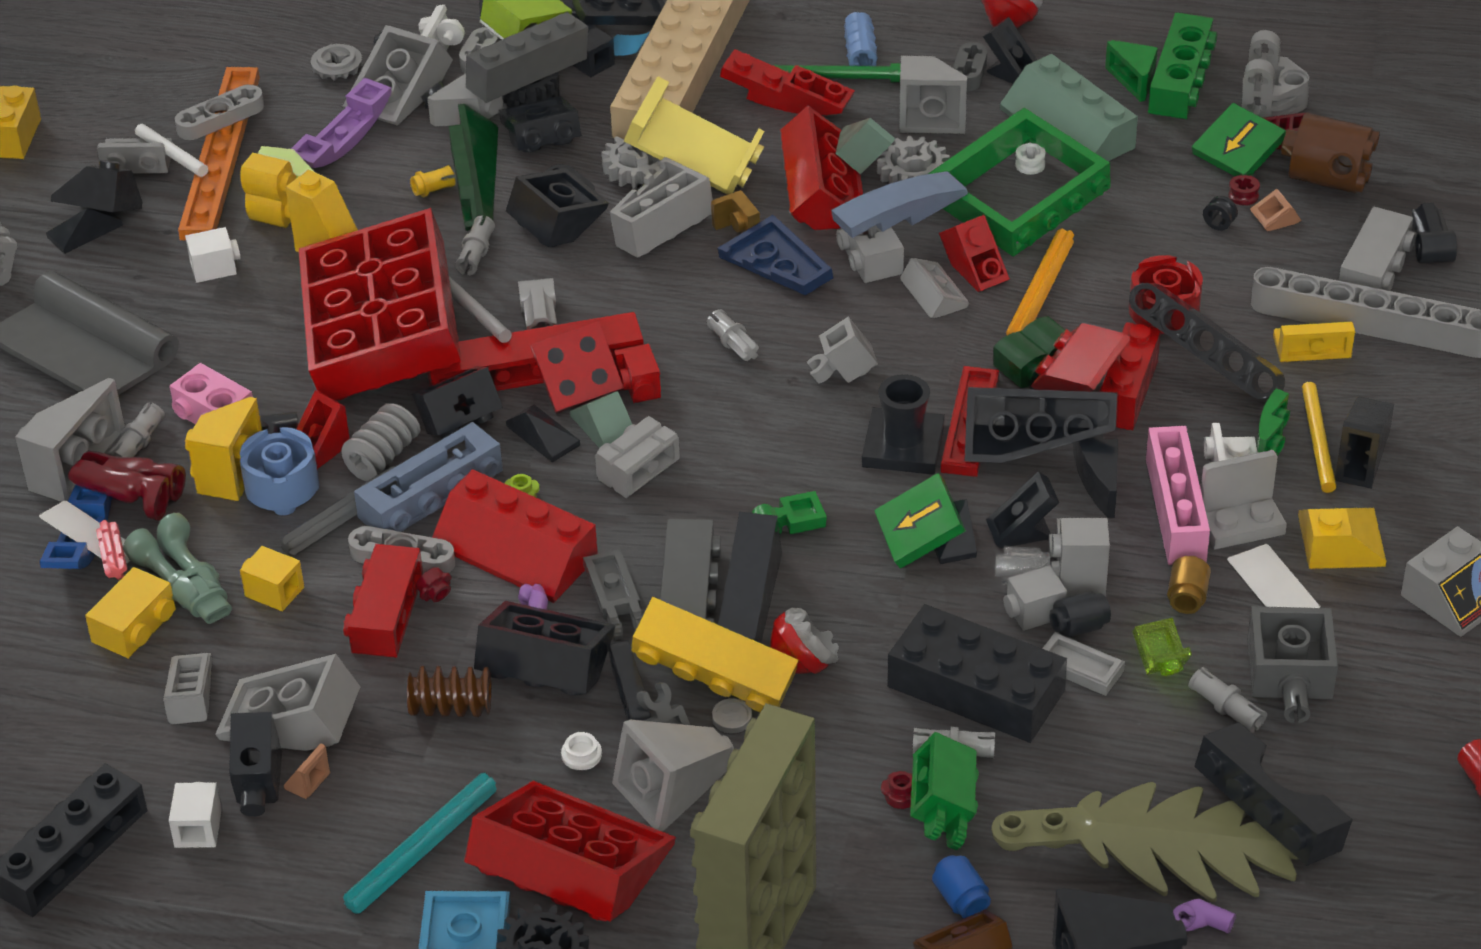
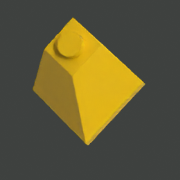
M1374 508L1299 510L1298 518L1309 569L1386 567V557Z

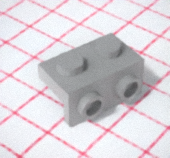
M142 138L106 139L105 143H99L97 147L99 161L110 160L120 162V168L132 170L133 173H168L171 158L166 155L163 143H148Z

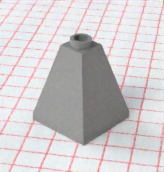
M628 720L623 722L612 784L652 828L664 831L698 800L716 780L727 772V763L734 750L733 744L727 736H721L713 727Z

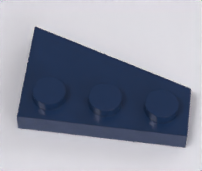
M771 215L717 248L719 258L804 295L834 278L832 268L774 215Z

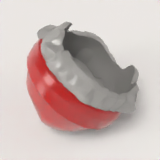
M981 0L993 27L1009 17L1015 27L1019 28L1025 23L1033 21L1038 14V9L1041 7L1043 0Z
M790 608L773 621L770 648L798 659L795 674H817L825 670L830 663H836L838 660L837 651L839 647L837 643L832 644V632L829 630L820 632L809 619L807 612L802 608Z

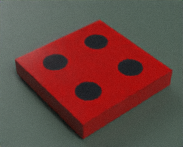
M599 321L531 344L533 355L555 413L624 389Z

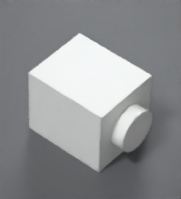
M226 227L185 235L189 260L196 283L237 274L234 260L240 259L239 248L236 239H229Z
M175 783L169 816V825L175 848L216 847L222 812L217 783Z

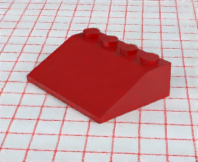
M531 781L473 816L464 862L478 867L479 871L483 874L500 876L510 880L520 889L536 891L549 896L556 904L573 906L583 910L593 919L612 921L630 908L674 846L676 837L549 786Z

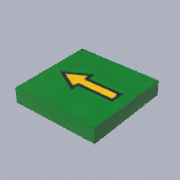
M1232 103L1191 146L1192 153L1233 176H1252L1284 141L1286 130Z
M939 473L874 510L894 562L900 569L966 531L945 480Z

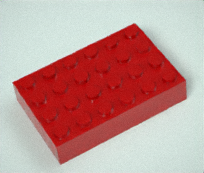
M431 208L299 248L308 371L318 391L334 400H342L356 393L369 389L375 390L392 382L411 379L418 374L438 368H447L454 363L461 362L445 245Z

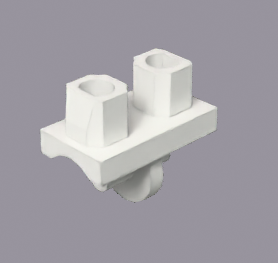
M444 4L436 6L432 15L422 18L418 25L422 36L439 40L447 51L449 45H457L463 40L465 31L458 20L447 18V8Z

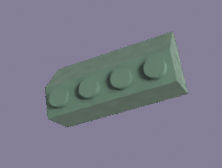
M1052 53L1026 65L1000 103V110L1010 117L1022 108H1026L1107 161L1135 149L1138 116Z

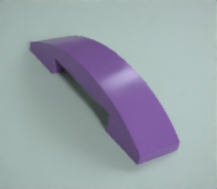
M364 78L346 95L347 107L316 137L305 134L291 149H294L312 168L323 167L338 160L349 152L371 129L388 102L392 93L391 87Z

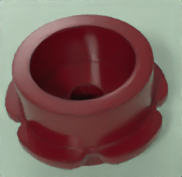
M434 567L425 572L416 583V588L420 592V598L426 602L430 599L433 602L443 600L451 591L450 580L452 576L450 573H444L439 567Z
M905 771L889 774L887 780L881 783V792L885 795L886 802L897 809L911 807L912 774Z

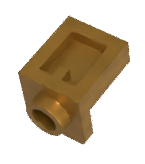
M741 190L711 201L712 225L716 230L732 225L737 233H743L760 223V212Z

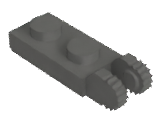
M617 549L583 557L584 569L603 619H607V623L615 624L613 640L623 638L622 623L618 619L620 615L630 613L632 626L636 631L643 614L639 595L621 550Z

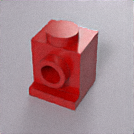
M644 344L614 350L615 365L624 387L623 390L629 391L633 403L661 398L660 370L650 345Z

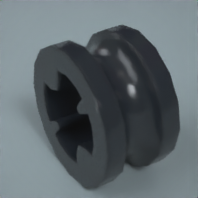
M1225 196L1214 197L1203 210L1204 221L1212 229L1218 231L1227 229L1238 216L1237 206Z

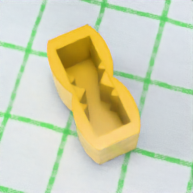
M252 152L241 166V184L246 193L245 209L250 220L283 228L290 224L291 219L286 186L296 179V175L293 173L292 165L289 161Z

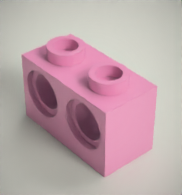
M202 363L196 365L170 385L174 412L181 419H187L194 424L197 423L202 414L242 399L253 397L252 391Z

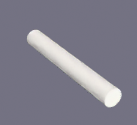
M139 124L136 127L135 134L148 143H163L166 155L199 177L207 174L208 166L145 124Z

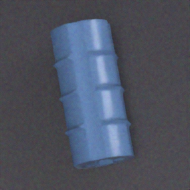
M864 12L851 13L845 18L844 24L845 47L848 51L849 65L876 66L877 46L875 44L876 37L873 32L875 28L872 25V19Z

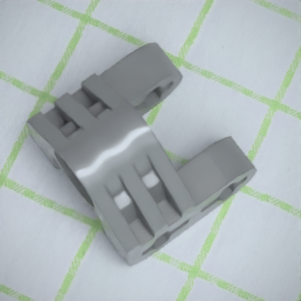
M1269 30L1258 31L1252 36L1249 48V63L1246 65L1243 77L1242 108L1261 118L1299 113L1308 106V73L1287 57H1280V38ZM1261 44H1268V53H1262ZM1261 97L1260 103L1262 105H1255L1254 98Z

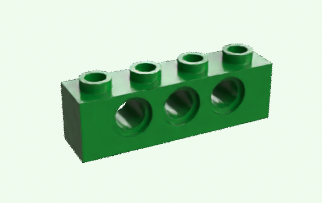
M1175 12L1150 86L1149 114L1187 119L1190 108L1197 107L1200 88H1203L1206 69H1209L1211 54L1215 50L1217 42V32L1212 31L1213 18Z

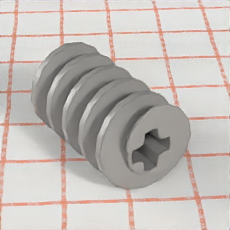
M394 403L383 405L376 414L370 417L368 422L361 426L360 430L352 435L351 439L343 444L341 450L345 465L357 478L369 481L377 476V473L383 472L386 465L390 464L394 457L402 452L403 447L408 446L412 439L419 435L421 431L417 419L404 407Z

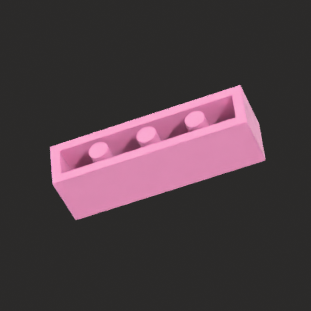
M1186 426L1149 428L1146 464L1168 565H1173L1175 560L1184 556H1195L1207 563L1210 528Z

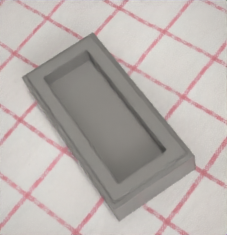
M1056 632L1043 647L1047 651L1067 658V680L1107 696L1124 672L1125 661Z

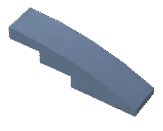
M949 172L919 175L890 183L862 194L832 209V217L849 236L854 238L873 226H877L883 232L904 219L913 226L967 195L968 191Z

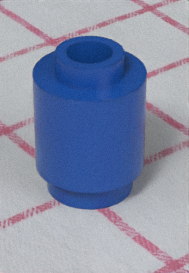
M947 856L936 865L932 882L955 914H961L965 919L988 908L991 903V898L988 895L989 888L966 856Z

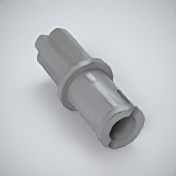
M722 309L712 312L719 319L718 322L709 315L707 326L720 337L724 347L732 349L744 361L757 358L758 354L756 352L759 346L746 334V329L742 324L735 323Z

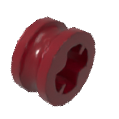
M1239 175L1230 180L1228 195L1229 199L1235 204L1244 206L1258 201L1260 183L1256 178L1249 175Z

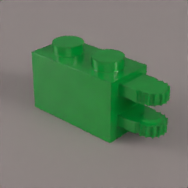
M934 732L913 754L910 817L924 822V836L926 838L936 841L944 831L946 832V845L953 850H958L963 846L967 837L968 822L973 819L978 808V802L975 800L976 782L979 771L976 768L977 750Z

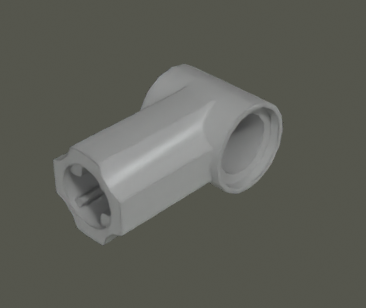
M553 278L518 281L521 313L524 312L526 330L557 325L556 312L554 310L556 309Z

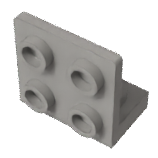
M1274 450L1208 463L1203 466L1201 493L1210 528L1209 541L1214 550L1285 535L1287 523L1272 499L1278 458Z

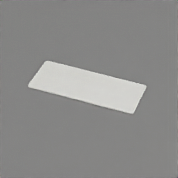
M62 501L39 515L41 519L74 541L87 542V549L102 559L96 532L100 527L98 521L68 501ZM121 537L122 545H124L125 539ZM125 554V560L128 563L130 560Z
M1268 544L1227 559L1266 607L1320 608L1319 604Z

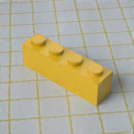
M653 596L632 638L631 651L636 653V656L643 662L650 665H657L659 663L671 668L675 675L684 680L693 681L696 679L709 685V688L718 695L724 697L733 695L744 700L748 707L757 712H761L766 703L777 707L781 706L794 678L798 659Z

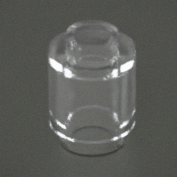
M1004 546V554L996 553L995 576L1003 577L1002 584L1008 585V578L1049 566L1050 552H1041V548Z

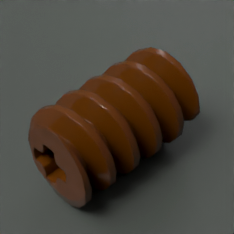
M420 666L417 677H412L411 672H409L407 707L410 716H416L420 711L421 705L426 716H433L437 705L442 716H449L453 706L458 717H464L469 706L474 717H480L484 707H486L487 713H490L492 682L488 667H484L480 678L475 677L473 667H468L464 678H460L457 666H452L448 678L444 677L441 666H436L433 677H428L425 666Z

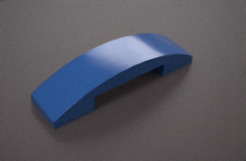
M75 485L68 502L99 523L103 520L108 521L112 497ZM61 532L57 542H48L40 560V568L83 569L92 562L95 554L87 549V542H76Z

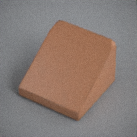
M1278 189L1250 208L1267 232L1302 221Z
M320 743L284 784L285 790L304 799L311 796L330 774L325 745Z

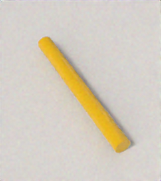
M1306 382L1302 385V393L1321 490L1325 493H1330L1336 489V483L1317 388L1314 382Z

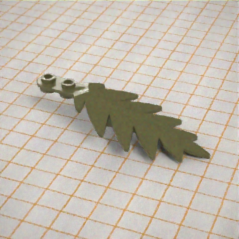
M1148 782L1122 792L1102 806V793L1095 791L1083 798L1077 807L1009 811L997 816L992 823V836L1000 847L1008 851H1018L1030 846L1061 848L1067 844L1080 843L1086 853L1099 866L1106 869L1109 866L1105 852L1106 849L1128 872L1162 896L1168 895V888L1155 857L1177 878L1211 902L1217 900V895L1202 860L1224 879L1253 897H1259L1260 890L1247 860L1279 877L1290 881L1296 880V871L1291 859L1298 858L1256 821L1242 825L1245 811L1232 800L1214 806L1196 817L1203 796V788L1199 786L1169 797L1150 811L1149 809L1156 792V784L1154 782Z

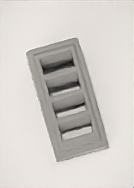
M211 653L172 657L163 699L167 720L170 724L203 722L207 720L212 668Z

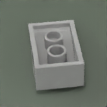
M386 25L352 89L364 78L391 87L392 93L378 120L398 126L423 102L421 96L438 82H442L453 59L439 40ZM346 100L342 106L344 109L347 107Z
M107 378L36 413L19 430L15 438L28 491L61 502L68 501L76 485L68 478L69 470L75 462L81 460V456L88 450L108 454L113 446L116 445L122 436V429L125 425L114 379Z
M337 654L239 679L215 735L219 740L230 741L231 713L272 712L281 748L308 751L316 749L320 743L326 747L332 746L335 743H339L360 690V685Z

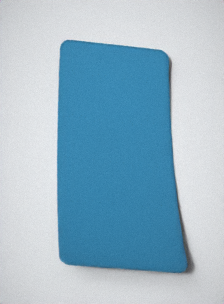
M650 31L641 35H615L613 38L614 56H625L638 52Z

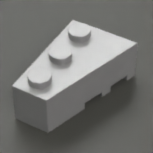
M664 157L660 161L661 168L654 175L648 173L643 178L644 185L638 191L631 190L610 211L616 247L638 258L648 254L655 247L675 238L677 234L710 216L713 198L709 177Z

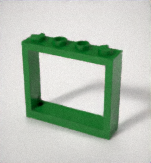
M1022 108L928 173L949 172L965 187L1016 152L1019 146L1029 142L1038 144L1048 154L1078 172V176L1013 222L970 193L942 208L963 223L985 215L996 245L1012 257L1028 246H1031L1049 231L1054 230L1064 220L1074 213H1078L1084 206L1111 188L1110 162L1026 108Z

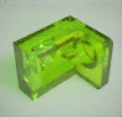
M1173 617L1136 626L1132 631L1147 675L1160 672L1161 676L1176 674L1184 669L1183 666L1192 656L1190 647L1183 648Z

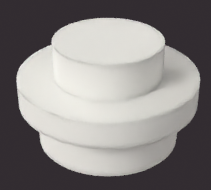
M577 732L566 739L561 749V756L564 764L569 768L587 770L599 763L602 757V749L593 735L586 732Z

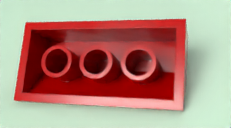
M807 106L780 129L790 213L798 222L806 223L814 230L840 229V226L833 220L831 210L863 194L860 173L835 154L841 129L810 106Z
M474 469L450 491L432 538L450 542L454 548V556L518 587L524 584L531 586L535 583L540 584L545 590L548 601L555 603L585 571L583 557L598 554L595 524Z

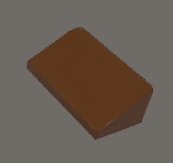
M986 909L913 942L915 949H1012L1006 921Z

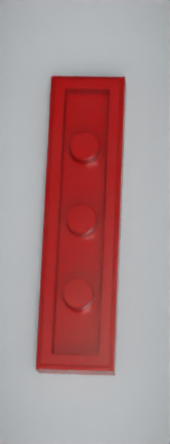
M963 367L941 461V473L978 477L981 462H965L968 387L997 388L999 370Z

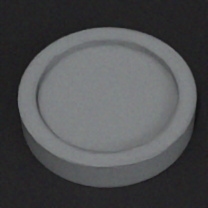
M730 698L722 700L714 706L712 711L714 726L725 733L744 731L752 719L751 708L746 705L745 701Z

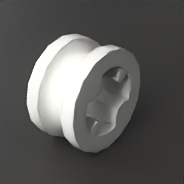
M1026 143L1016 149L1015 166L1017 170L1030 175L1042 172L1045 168V149L1035 143Z

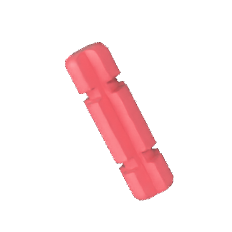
M103 520L100 522V527L96 532L104 573L108 578L115 577L119 580L124 577V572L127 571L119 526L115 521L108 523L107 520Z

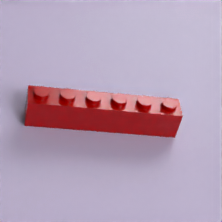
M635 312L512 332L511 339L506 343L500 342L495 336L459 341L461 362L454 363L447 368L428 371L427 375L431 386L473 367L480 366L488 367L497 391L544 383L531 349V344L599 321L615 363L614 350L644 345L643 336Z

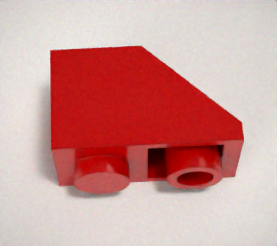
M985 215L939 233L951 265L977 292L1010 279Z

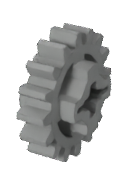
M617 136L614 137V144L607 143L605 145L606 151H602L603 173L609 175L610 182L619 180V186L621 187L631 183L632 189H636L638 185H644L643 178L648 173L654 175L661 168V160L624 142V139Z
M907 136V141L903 142L896 138L894 145H890L878 157L877 174H881V182L889 181L890 184L919 175H926L950 159V156L946 154L945 147L937 148V141L935 140L927 143L925 137H920L918 141H913L911 136Z

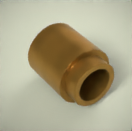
M1184 556L1174 561L1167 593L1174 610L1184 614H1192L1197 612L1205 603L1211 570L1204 560L1195 556Z

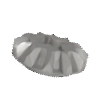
M346 44L325 46L317 50L311 57L313 73L319 74L321 79L331 77L333 81L340 77L347 79L348 74H357L358 68L362 66V55L358 49Z

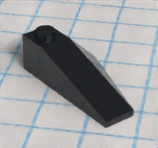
M968 387L965 462L1004 463L1115 431L1118 393Z

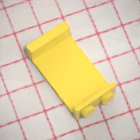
M657 76L633 118L624 142L659 160L667 157L709 177L710 186L727 195L733 193L737 185L744 187L752 169L747 167L748 163L756 164L764 149V146L759 144L765 131L758 129L752 142L749 143L664 99L663 96L669 82Z

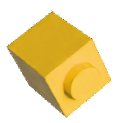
M261 546L251 558H248L243 563L240 569L245 597L282 612L304 588L300 560L265 546Z

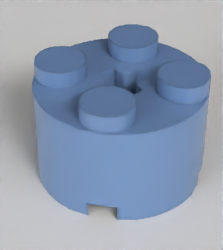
M283 427L280 428V433L268 434L266 429L249 437L241 446L240 466L247 499L254 505L263 509L274 510L278 515H289L295 511L296 507L311 499L319 489L320 484L312 442L305 433L297 429Z

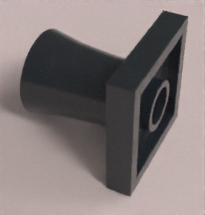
M908 374L891 376L884 380L878 389L882 408L872 407L862 453V467L935 475L945 424V414L926 413L930 388L923 379Z

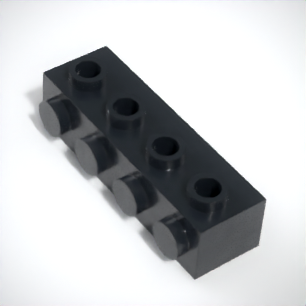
M106 763L93 775L88 776L81 786L64 801L58 803L53 811L37 826L28 830L25 836L6 854L0 856V898L29 916L34 917L148 811L142 784Z

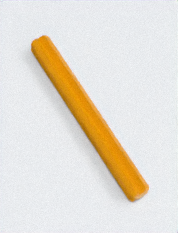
M1061 228L1056 232L1006 331V335L1022 331L1029 323L1036 319L1074 243V233L1071 230L1066 231Z

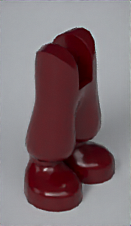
M88 450L81 456V460L76 461L69 470L68 478L78 486L105 494L121 502L133 503L139 497H142L143 510L146 516L159 521L166 512L168 500L176 502L181 497L185 487L186 472L182 465L174 463L158 464L150 458L116 457Z

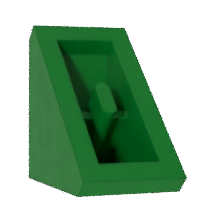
M1116 40L1108 41L1105 68L1140 102L1145 101L1156 71L1158 47Z

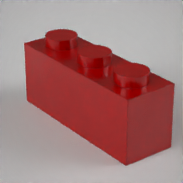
M1126 322L1122 333L1127 334L1130 340L1108 369L1100 392L1118 393L1116 427L1133 431L1158 363L1161 331L1158 328Z
M375 544L371 558L365 559L362 570V584L355 587L353 594L354 608L352 614L347 613L344 620V636L349 637L351 653L397 658L418 594L416 583L423 575L420 548Z

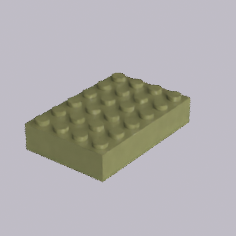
M766 703L758 718H752L749 721L741 748L732 751L727 763V772L722 781L716 780L709 795V804L704 813L698 812L692 822L690 837L695 839L692 867L696 868L693 894L698 898L695 923L699 924L696 949H784L816 889L815 718Z

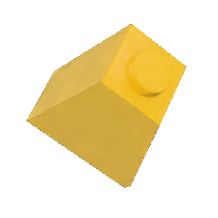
M308 169L286 186L296 252L299 253V248L357 231L356 225L335 181Z

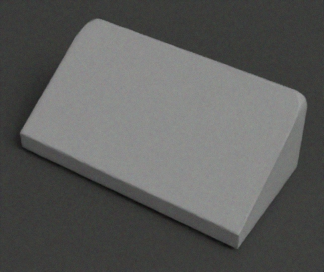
M917 258L910 259L900 279L929 317L937 318L969 306L966 297L939 263Z

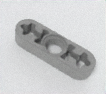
M243 85L179 112L175 116L177 135L185 140H195L261 112L264 108L262 90L255 85ZM217 111H226V112H224V113H219V114H215V113H214V112H217Z
M372 526L356 528L348 537L350 555L353 560L359 563H364L366 558H371L375 544L420 548L423 574L434 567H439L444 573H450L455 567L454 548L446 540Z

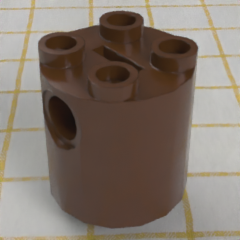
M1306 112L1298 131L1288 129L1284 137L1281 155L1291 157L1289 178L1355 194L1357 192L1362 193L1365 183L1369 182L1373 163L1367 161H1370L1372 152L1376 151L1380 132L1373 130L1372 127Z

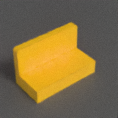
M1353 322L1285 325L1273 331V338L1280 362L1351 358L1355 336Z

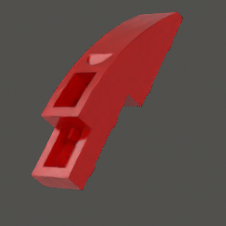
M736 49L726 60L720 73L721 78L749 89L748 100L799 114L807 106H810L820 115L841 114L855 91L800 66L795 65L789 73Z

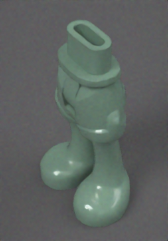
M171 513L160 521L157 528V540L147 529L141 528L133 531L124 542V553L133 563L152 569L163 580L170 582L173 593L172 600L177 601L183 608L188 609L194 617H202L207 624H211L230 614L232 606L228 603L227 593L219 582V573L211 564L198 561L187 548L186 543L190 534V523L182 514ZM160 548L167 556L171 557L181 567L182 570L177 571L175 568H173L160 552Z

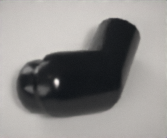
M297 412L262 415L260 417L262 431L267 429L268 434L279 433L280 428L283 427L293 429L298 427Z

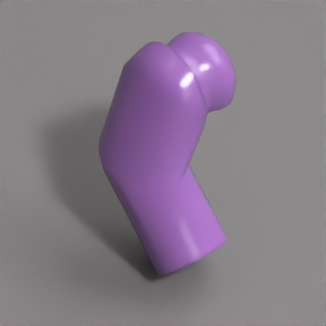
M535 583L533 586L524 584L520 587L518 599L521 604L547 610L548 599L543 586Z
M1201 899L1188 901L1178 905L1173 910L1176 921H1183L1186 932L1211 926L1229 933L1236 919L1235 913Z

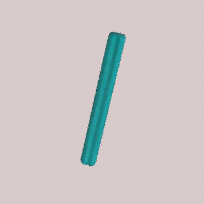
M480 773L348 890L343 896L345 906L355 914H360L491 797L497 790L495 780L486 773Z

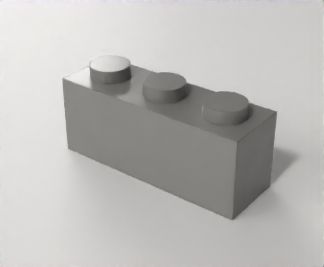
M1373 206L1341 265L1339 281L1391 291L1395 279L1394 272H1401L1406 256L1405 251L1411 252L1415 243L1416 232L1411 231L1413 217Z

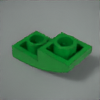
M1277 388L1268 398L1261 414L1257 452L1274 450L1278 456L1285 445L1286 438L1282 434L1289 420L1290 410L1287 409L1289 393Z

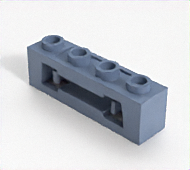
M471 422L355 490L354 495L358 518L367 526L399 532L404 531L409 526L443 507L450 491L472 469L491 478L503 471L500 443L474 422ZM465 440L466 449L461 452L455 448L452 451L454 456L447 460V450ZM395 480L397 481L398 486H391V494L386 495L380 491Z

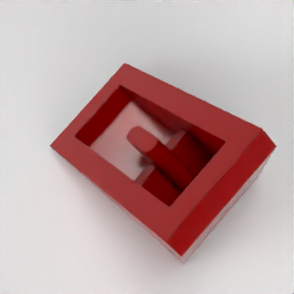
M315 390L298 424L297 430L305 433L310 438L318 469L342 451L343 444L350 439L345 406L324 393Z

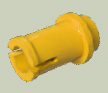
M445 166L444 168L426 173L417 171L415 176L410 178L413 193L416 196L427 197L429 192L455 186V177L441 179L442 177L453 175V170L450 166Z

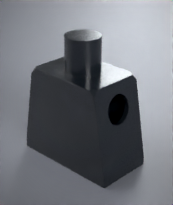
M272 712L231 713L229 775L236 802L240 804L242 814L251 817L260 816L265 813L266 803H275L279 798L282 750Z

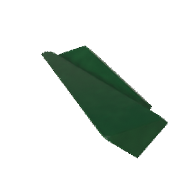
M458 104L460 124L448 127L465 231H469L477 216H483L480 225H483L486 216L493 220L498 126L466 104Z

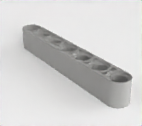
M1274 267L1260 268L1254 273L1251 306L1259 313L1310 324L1353 322L1355 333L1481 358V309Z

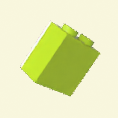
M483 0L480 22L503 40L508 36L517 34L560 14L568 12L572 15V10L560 0Z

